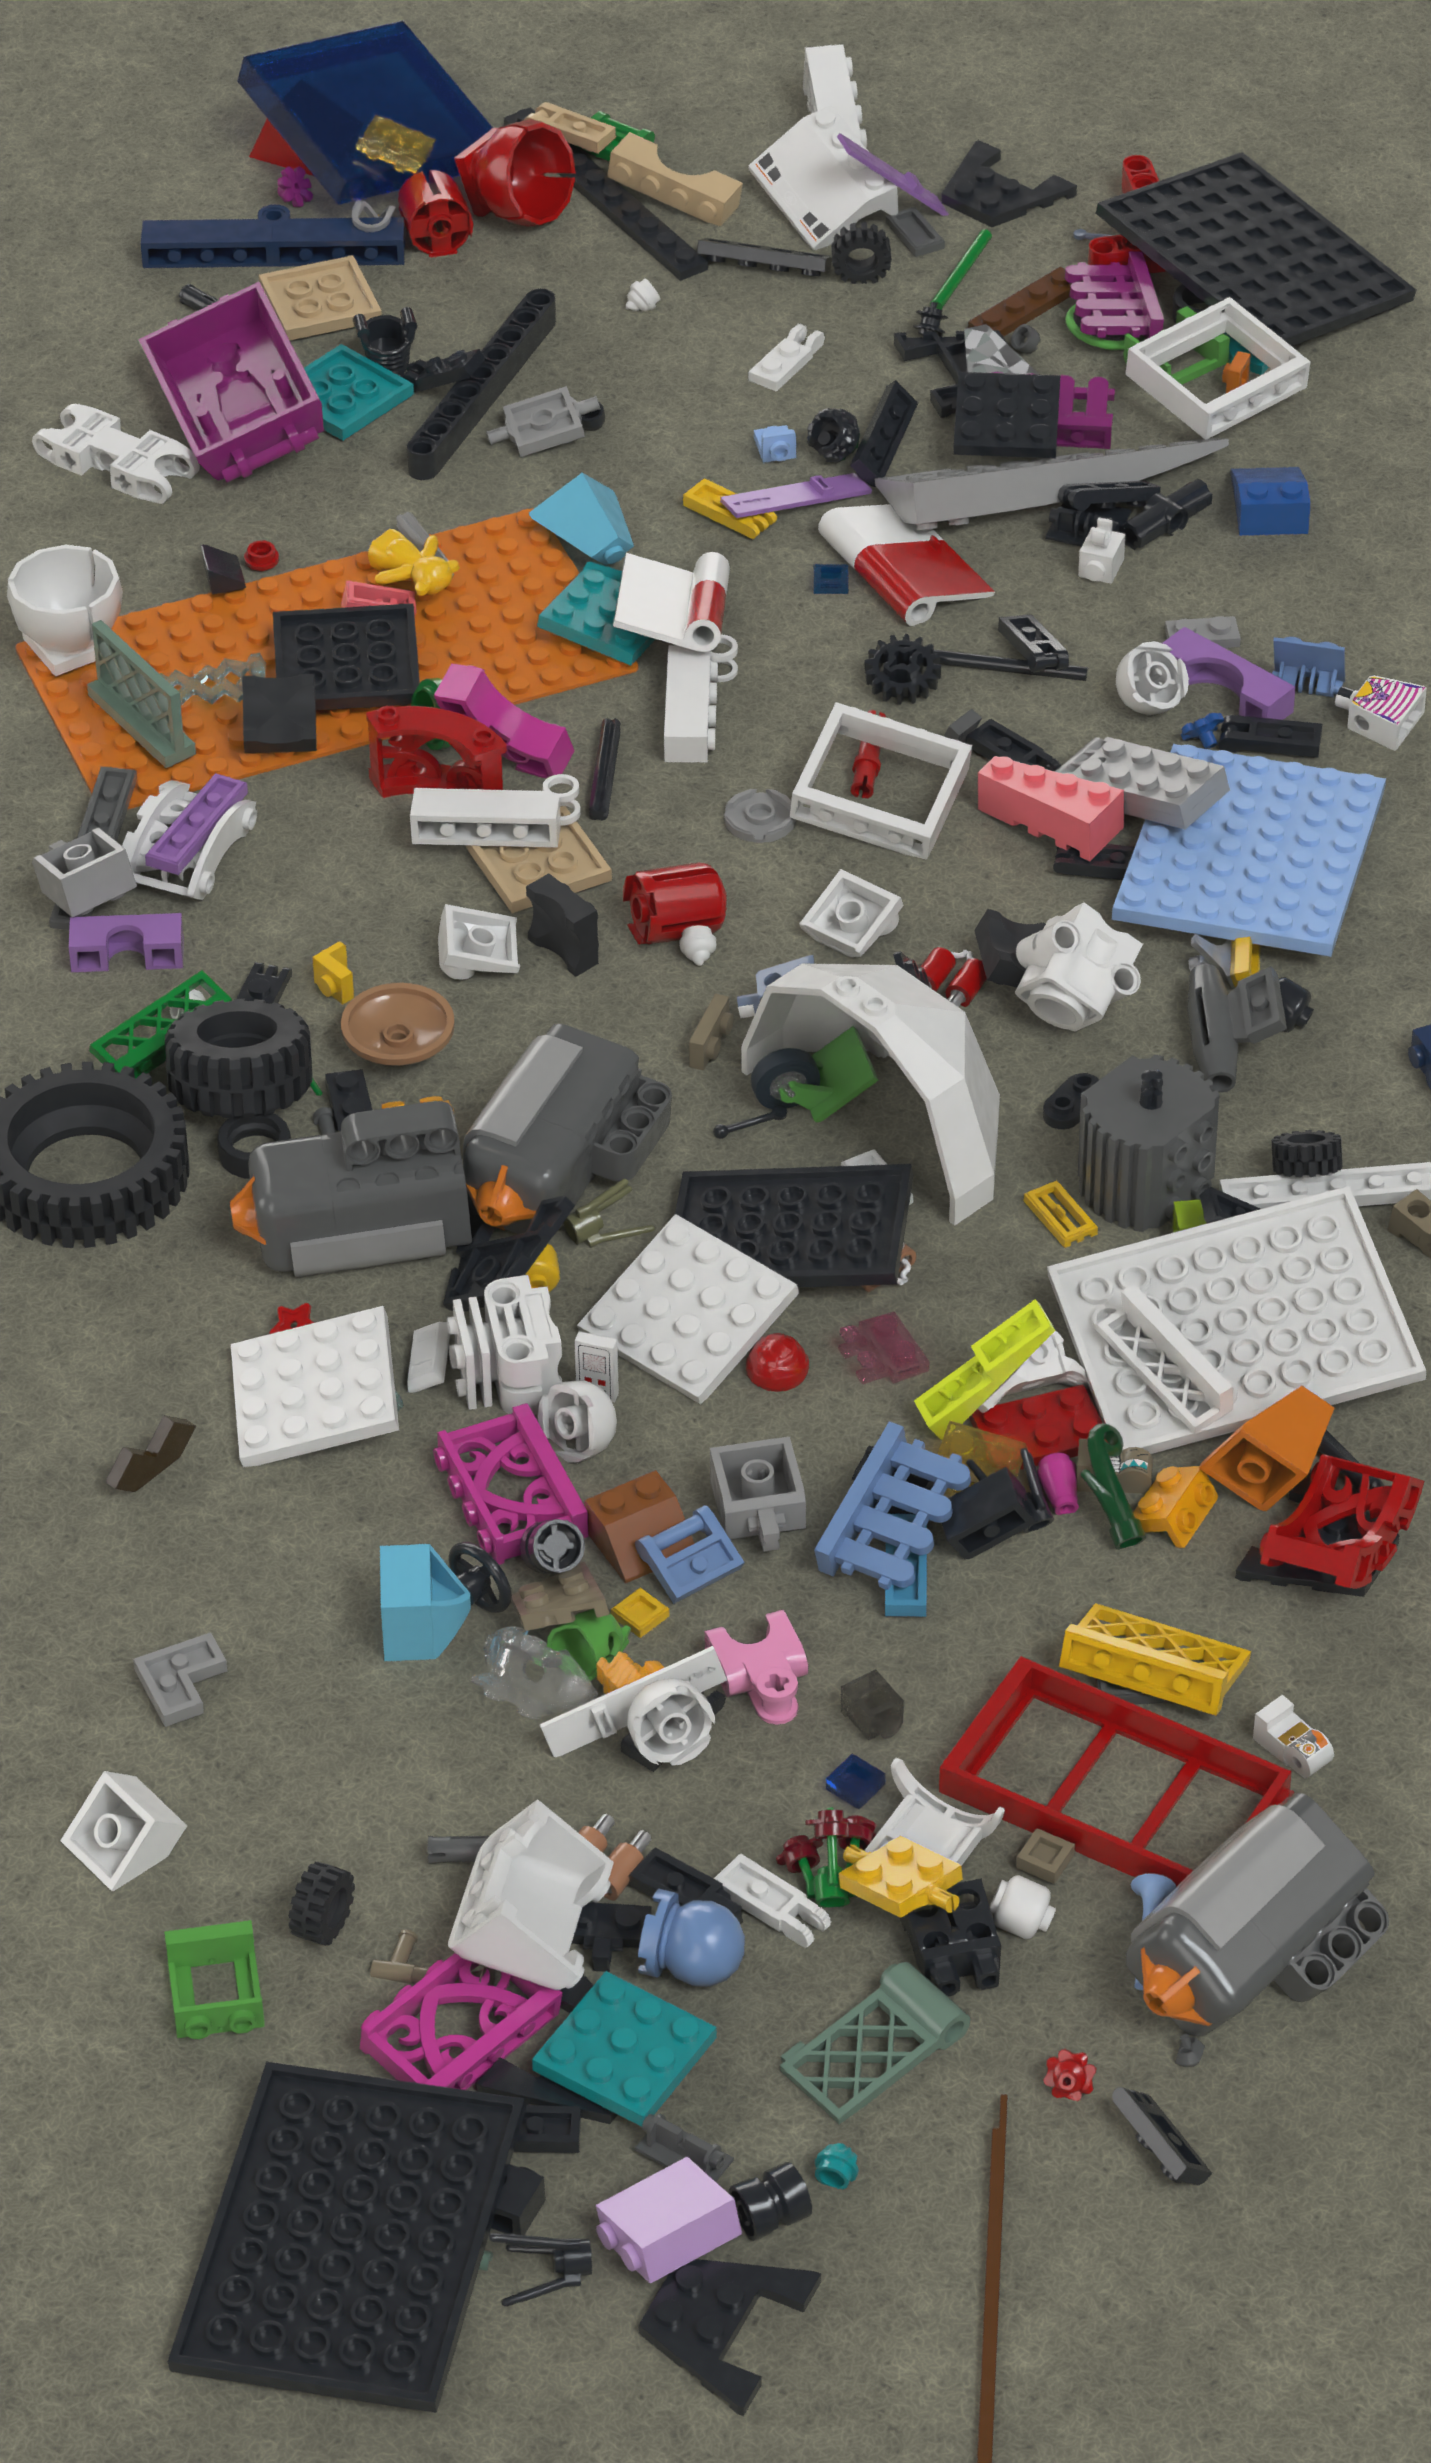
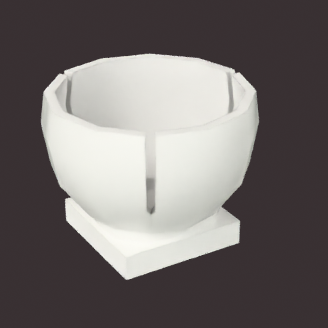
M73 545L40 549L16 563L8 578L7 598L18 629L22 632L25 642L54 676L95 662L92 623L102 620L111 629L121 611L123 590L113 560L96 549L92 552V548ZM94 563H95V580H94Z

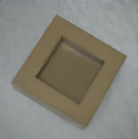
M1036 1828L1018 1854L1016 1868L1055 1884L1073 1858L1075 1844Z

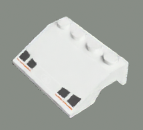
M832 105L803 117L748 165L749 171L813 251L831 245L834 242L836 233L840 235V229L844 226L849 231L851 223L856 224L859 219L880 209L891 216L898 214L897 186L846 152L837 138L839 133L865 150L867 149Z

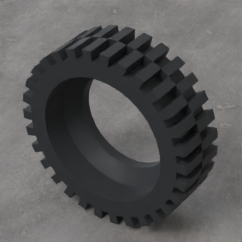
M82 1062V1070H72V1064L65 1063L61 1064L60 1073L53 1074L51 1068L47 1067L40 1070V1079L35 1080L31 1074H28L21 1078L22 1088H18L13 1083L5 1088L6 1099L0 1096V1222L6 1219L7 1228L14 1233L22 1227L23 1237L29 1240H33L39 1233L41 1234L42 1244L50 1246L53 1245L56 1238L62 1239L63 1248H74L75 1240H84L85 1248L96 1247L95 1239L105 1238L106 1245L117 1243L116 1234L123 1232L127 1239L137 1236L138 1225H141L146 1231L155 1226L154 1215L164 1219L170 1214L169 1205L176 1207L180 1202V1192L186 1191L188 1185L187 1177L190 1175L186 1123L181 1106L177 1107L176 1097L173 1093L167 1094L166 1086L161 1082H157L152 1086L151 1076L144 1072L135 1079L134 1068L124 1066L120 1073L115 1072L114 1063L104 1062L101 1070H94L93 1062ZM80 1135H101L117 1139L130 1146L141 1159L134 1166L119 1175L102 1181L84 1184L53 1182L29 1172L32 1162L45 1148L60 1140Z

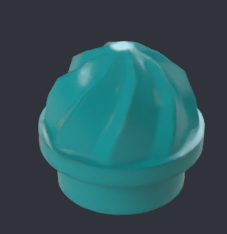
M843 2143L829 2144L817 2154L815 2159L816 2179L821 2184L841 2190L846 2189L849 2183L857 2178L859 2173L857 2166L858 2155L852 2152L851 2147H847Z

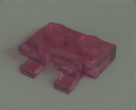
M894 1311L859 1321L858 1327L850 1325L840 1328V1335L846 1343L838 1345V1349L845 1359L857 1355V1360L863 1369L857 1370L856 1376L863 1385L886 1376L894 1384L929 1371V1360Z

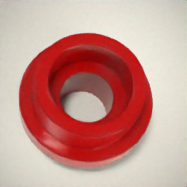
M259 540L247 547L244 561L250 569L257 571L269 570L278 564L279 553L271 542Z

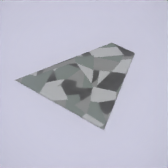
M987 324L964 329L967 372L992 373L998 371L1010 374L1034 373L1040 375Z

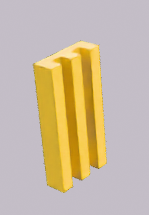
M1057 1180L1024 1193L1026 1205L1064 1248L1071 1246V1242L1075 1240L1077 1243L1083 1241L1087 1235L1090 1237L1098 1235L1097 1225ZM1053 1193L1081 1226L1076 1228L1066 1216L1065 1210L1059 1204H1056L1048 1194Z

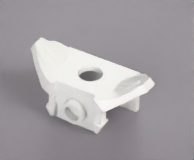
M1055 1331L978 1410L985 1413L990 1408H993L1005 1395L1050 1384H1066L1069 1386L1084 1384L1087 1389L1089 1384L1087 1382L1086 1370L1074 1359L1065 1356L1062 1344L1064 1339Z

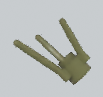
M622 1179L588 1204L577 1208L563 1222L567 1234L576 1245L586 1241L590 1248L602 1242L652 1232L655 1230V1227L647 1225L599 1234V1230L604 1227L599 1212L632 1191V1187L628 1185L627 1179Z

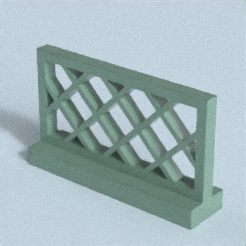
M102 620L92 623L97 680L87 684L88 696L165 768L195 755V743L183 732L180 692Z

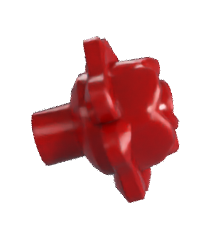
M1061 2049L1058 2053V2058L1054 2056L1047 2059L1048 2072L1043 2082L1046 2086L1053 2087V2097H1065L1070 2100L1079 2101L1081 2100L1082 2093H1092L1094 2089L1092 2079L1096 2074L1097 2068L1092 2064H1087L1088 2056L1086 2053H1072L1067 2049Z

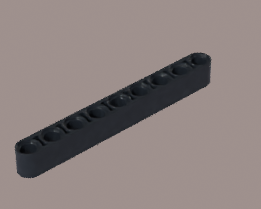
M540 288L531 290L525 295L481 350L485 361L469 379L461 380L454 384L407 444L408 472L412 478L429 480L441 471L556 324L555 294L552 291Z

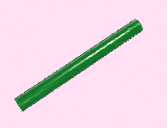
M982 229L931 301L938 303L937 309L942 310L991 240L992 234L989 230Z

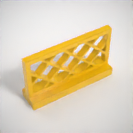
M1095 1603L1078 1625L1070 1624L1065 1630L1059 1667L1217 1716L1222 1709L1224 1695L1247 1666L1251 1651ZM1099 1620H1103L1111 1624H1102ZM1145 1633L1151 1636H1141L1140 1634ZM1123 1635L1126 1636V1638H1116V1637H1113V1636H1123ZM1179 1646H1187L1190 1648H1180ZM1163 1647H1164L1165 1650H1159V1651H1158V1650H1155V1649H1152V1648H1163ZM1218 1658H1225L1229 1660L1220 1661ZM1193 1660H1204V1662L1197 1663L1193 1662Z

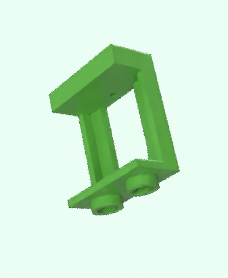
M1188 306L1178 310L1176 324L1197 313ZM1129 333L1125 335L1123 353L1126 364L1128 349L1136 345V343H1140ZM1223 333L1193 348L1206 359L1172 375L1171 365L1168 362L1159 367L1183 385L1228 363L1230 338Z
M251 1920L164 1931L177 2038L203 2039L214 2033L233 2031L242 2034L250 2032L254 2028L265 2027ZM234 1962L239 1999L195 2005L191 1967Z

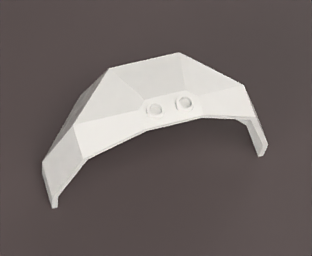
M801 964L769 984L741 1046L742 1073L749 1075L762 1058L780 1049L797 1048L806 1052H818L854 1026L859 1032L866 1051H870L877 1057L882 1056L885 1058L889 1056L894 1059L925 1101L950 1195L949 1222L955 1226L993 1200L1000 1094L966 1013L898 965Z

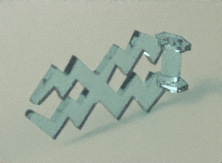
M260 653L250 654L247 662L224 658L217 669L206 665L193 677H188L176 669L169 677L162 673L160 675L173 687L177 683L182 686L178 690L180 692L181 706L192 695H198L210 704H213L221 696L227 694L239 703L243 700L242 676L248 671L251 676L266 678V662ZM230 671L240 677L236 685L224 678ZM209 678L217 684L210 688L203 683Z

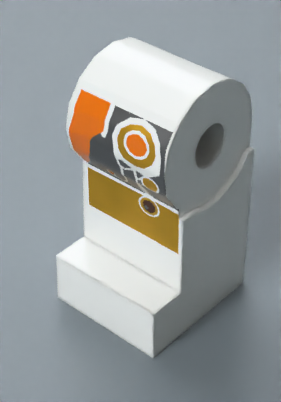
M1281 1695L1255 1714L1253 1740L1306 1779L1333 1760L1334 1750L1328 1738L1319 1730L1312 1729L1293 1712L1294 1704Z

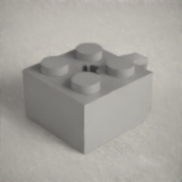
M99 827L68 843L62 840L49 845V852L33 858L32 863L42 893L72 918L88 914L94 907L108 900L119 899L127 891L137 887L126 849Z
M790 1436L710 1448V1483L722 1528L729 1539L759 1535L763 1551L765 1552L780 1549L778 1541L780 1539V1532L806 1528L804 1486Z

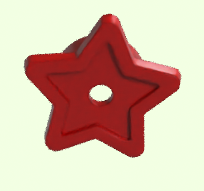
M304 1303L294 1310L283 1306L278 1307L279 1322L270 1330L269 1334L292 1329L291 1325L294 1322L297 1323L296 1327L314 1323L310 1320L311 1305Z

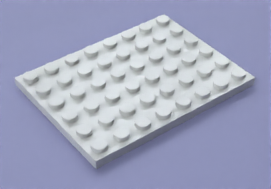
M1350 1186L1047 1266L1050 1283L1081 1366L1086 1370L1087 1382L1102 1422L1110 1424L1120 1432L1124 1443L1123 1450L1129 1447H1139L1147 1450L1150 1454L1235 1432L1244 1423L1300 1386H1304L1330 1405L1426 1380V1368ZM1133 1283L1233 1386V1410L1196 1434L1185 1425L1097 1331L1096 1324L1122 1308L1121 1291ZM1128 1320L1112 1329L1118 1336L1135 1337L1136 1328ZM1139 1348L1138 1357L1142 1362H1160L1161 1355L1157 1350ZM1163 1374L1162 1383L1167 1388L1184 1389L1185 1380L1180 1375ZM1188 1400L1187 1409L1195 1418L1211 1409L1205 1401Z

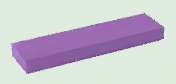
M215 773L145 855L146 866L179 875L206 843L223 814L235 803L242 801L247 795V783Z

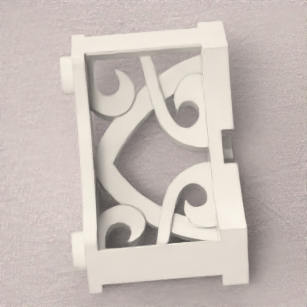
M174 780L167 781L159 786L160 794L157 797L149 795L137 813V819L141 821L134 833L127 832L122 847L126 849L137 883L203 900L214 886V873L225 852L237 839L245 837L249 830H252L257 820L256 802L251 800L239 801L223 814L206 843L178 875L183 881V872L188 868H194L188 887L168 883L169 872L161 870L162 881L140 875L141 872L158 870L146 866L145 855L155 844L154 841L159 839L168 829L166 825L172 824L197 795V793L189 792L190 784Z

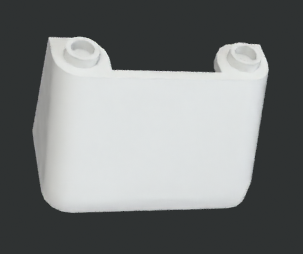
M537 1799L492 1833L481 1846L448 1941V1947L463 1959L553 1990H561L564 1987L567 1989L572 1988L584 1973V1967H582L583 1955L577 1950L569 1952L582 1907L591 1900L593 1902L599 1901L607 1893L611 1885L608 1879L614 1862Z

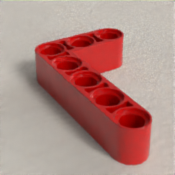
M1131 155L1123 160V194L1159 181L1149 158L1142 155ZM1121 234L1094 238L1089 243L1088 265H1111V262L1128 265L1129 252L1142 251ZM1143 253L1149 274L1167 272Z

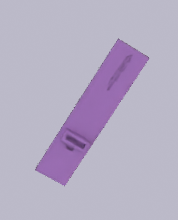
M839 133L837 135L840 143L850 156L942 216L948 215L938 197L923 188L914 174L909 171L905 175L843 134Z
M856 473L823 478L819 475L810 477V481L723 496L720 502L736 518L867 495L871 494L872 489Z

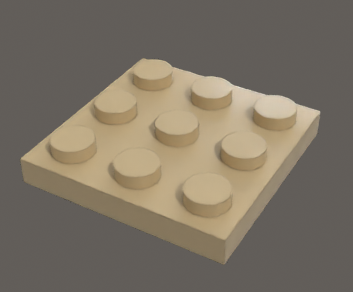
M353 255L258 275L259 282L289 340L354 327L353 317L357 314H363L366 321L372 317L382 315V311Z
M566 806L560 807V816L571 814ZM577 821L561 826L558 848L466 845V849L511 913L533 907L530 899L526 896V886L548 873L561 883L568 885L574 893L612 881V869Z

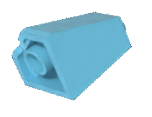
M584 473L579 474L529 512L533 520L604 565L620 561L625 556V553L634 547L614 491Z

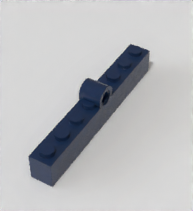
M273 204L261 208L258 211V219L143 220L141 255L143 268L303 266L352 255L358 266L405 265L406 240L404 217H391V222L384 229L376 232H365L354 226L352 218H290V211L287 207ZM384 217L359 218L362 223L367 225L378 224L384 219Z

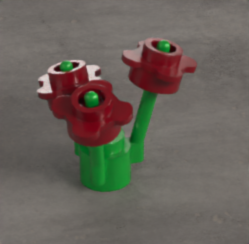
M828 1807L827 1810L818 1811V1819L805 1820L806 1826H814L813 1838L809 1839L806 1835H798L788 1839L783 1845V1852L776 1857L777 1864L786 1865L789 1872H802L806 1883L807 1898H815V1904L820 1908L844 1907L850 1903V1898L855 1896L840 1888L839 1873L843 1871V1868L838 1866L837 1839L838 1845L844 1850L847 1846L850 1847L853 1844L865 1851L877 1835L874 1831L876 1829L874 1821L859 1815L844 1818L843 1810H835L833 1807ZM822 1839H827L828 1866L819 1868L817 1876L814 1877L811 1869L820 1862L817 1848L823 1845ZM847 1862L846 1868L850 1867L853 1864Z

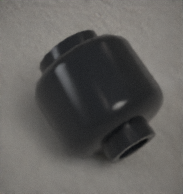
M1281 977L1279 978L1287 1026V1029L1282 1032H1291L1296 1025L1303 1029L1314 1012V1009L1309 1006L1311 993L1292 980Z

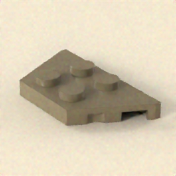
M585 1561L579 1563L570 1571L557 1573L540 1582L526 1584L519 1588V1592L512 1595L515 1611L525 1631L574 1622V1615L594 1609L596 1617L610 1614L606 1600Z

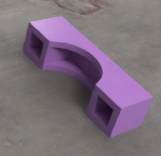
M1183 627L1162 643L1173 649L1169 652L1174 655L1176 660L1181 658L1184 662L1189 677L1188 685L1214 683L1234 691L1240 698V716L1284 720L1294 712L1295 686L1194 631Z

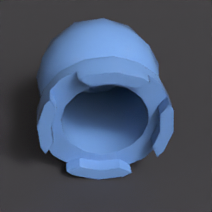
M658 1889L655 1892L653 1901L659 1902L655 1916L646 1914L638 1957L645 1958L646 1962L644 1965H640L638 1973L658 1978L663 1969L667 1967L675 1978L692 1986L711 1987L726 1981L739 1968L744 1956L745 1936L738 1919L726 1907L713 1901L693 1900L680 1906L677 1893Z

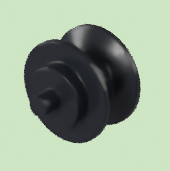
M931 302L930 307H923V311L916 310V313L921 316L920 323L913 325V328L919 329L918 334L923 335V332H936L937 335L938 333L945 334V331L940 328V323L942 320L948 319V316L942 315L943 311L937 309L938 303Z

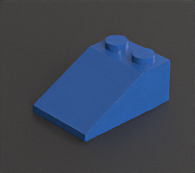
M1299 467L1231 469L1239 536L1308 534L1311 502L1307 480Z

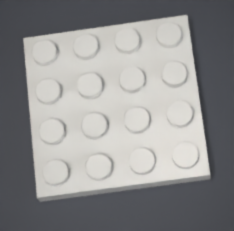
M675 1214L577 1324L579 1332L617 1339V1351L620 1357L701 1404L714 1392L795 1299L799 1291L797 1284Z
M384 1306L231 1344L239 1459L243 1467L259 1466L399 1431L388 1316Z

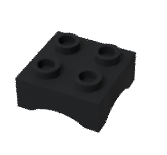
M300 674L286 678L242 676L245 753L317 751L314 674Z
M549 873L527 885L526 896L530 899L533 906V919L528 931V940L538 947L549 949L559 955L567 965V970L575 977L599 964L598 913L595 907L590 902L584 901L568 885L561 883Z
M987 909L974 930L987 980L999 985L1017 988L1026 971V968L1019 963L1016 957L1017 945L1022 939L1043 930L1046 923H1017L1005 918L999 911Z

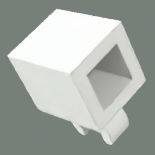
M1098 518L1097 528H1091L1079 551L1078 577L1112 584L1124 561L1125 534L1112 531V520Z

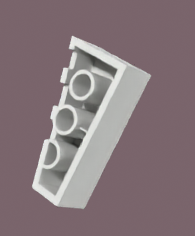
M843 44L806 47L803 91L804 95L808 97L807 106L809 112L812 114L832 105L867 148L866 131L859 127V124H862L861 106L855 105L854 100H857L856 81H850V76L853 74L851 57L845 56Z

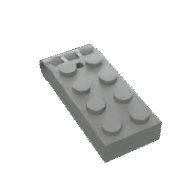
M1110 737L1105 739L1093 738L1055 771L1062 774H1073L1077 778L1092 782H1104L1111 787L1124 790V814L1185 830L1230 791L1225 768L1222 765Z

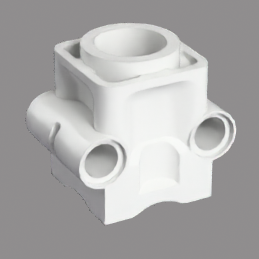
M1083 902L1065 915H1057L1049 919L1043 930L1022 939L1018 943L1016 957L1019 963L1026 968V971L1015 994L1027 1003L1039 1018L1062 1029L1078 1031L1100 1021L1109 1004L1125 998L1139 989L1141 978L1133 963L1143 944L1128 933L1118 932L1109 927L1100 913Z

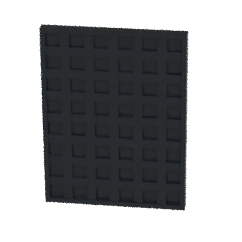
M1243 152L1112 197L1097 204L1095 214L1207 305H1215L1230 297L1290 346L1411 302L1415 297L1416 289Z

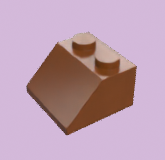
M656 1470L585 1500V1508L588 1511V1535L625 1584L653 1572L648 1563L644 1562L638 1555L635 1541L646 1535L653 1537L685 1520L676 1495ZM690 1535L661 1550L665 1558H668L695 1543Z

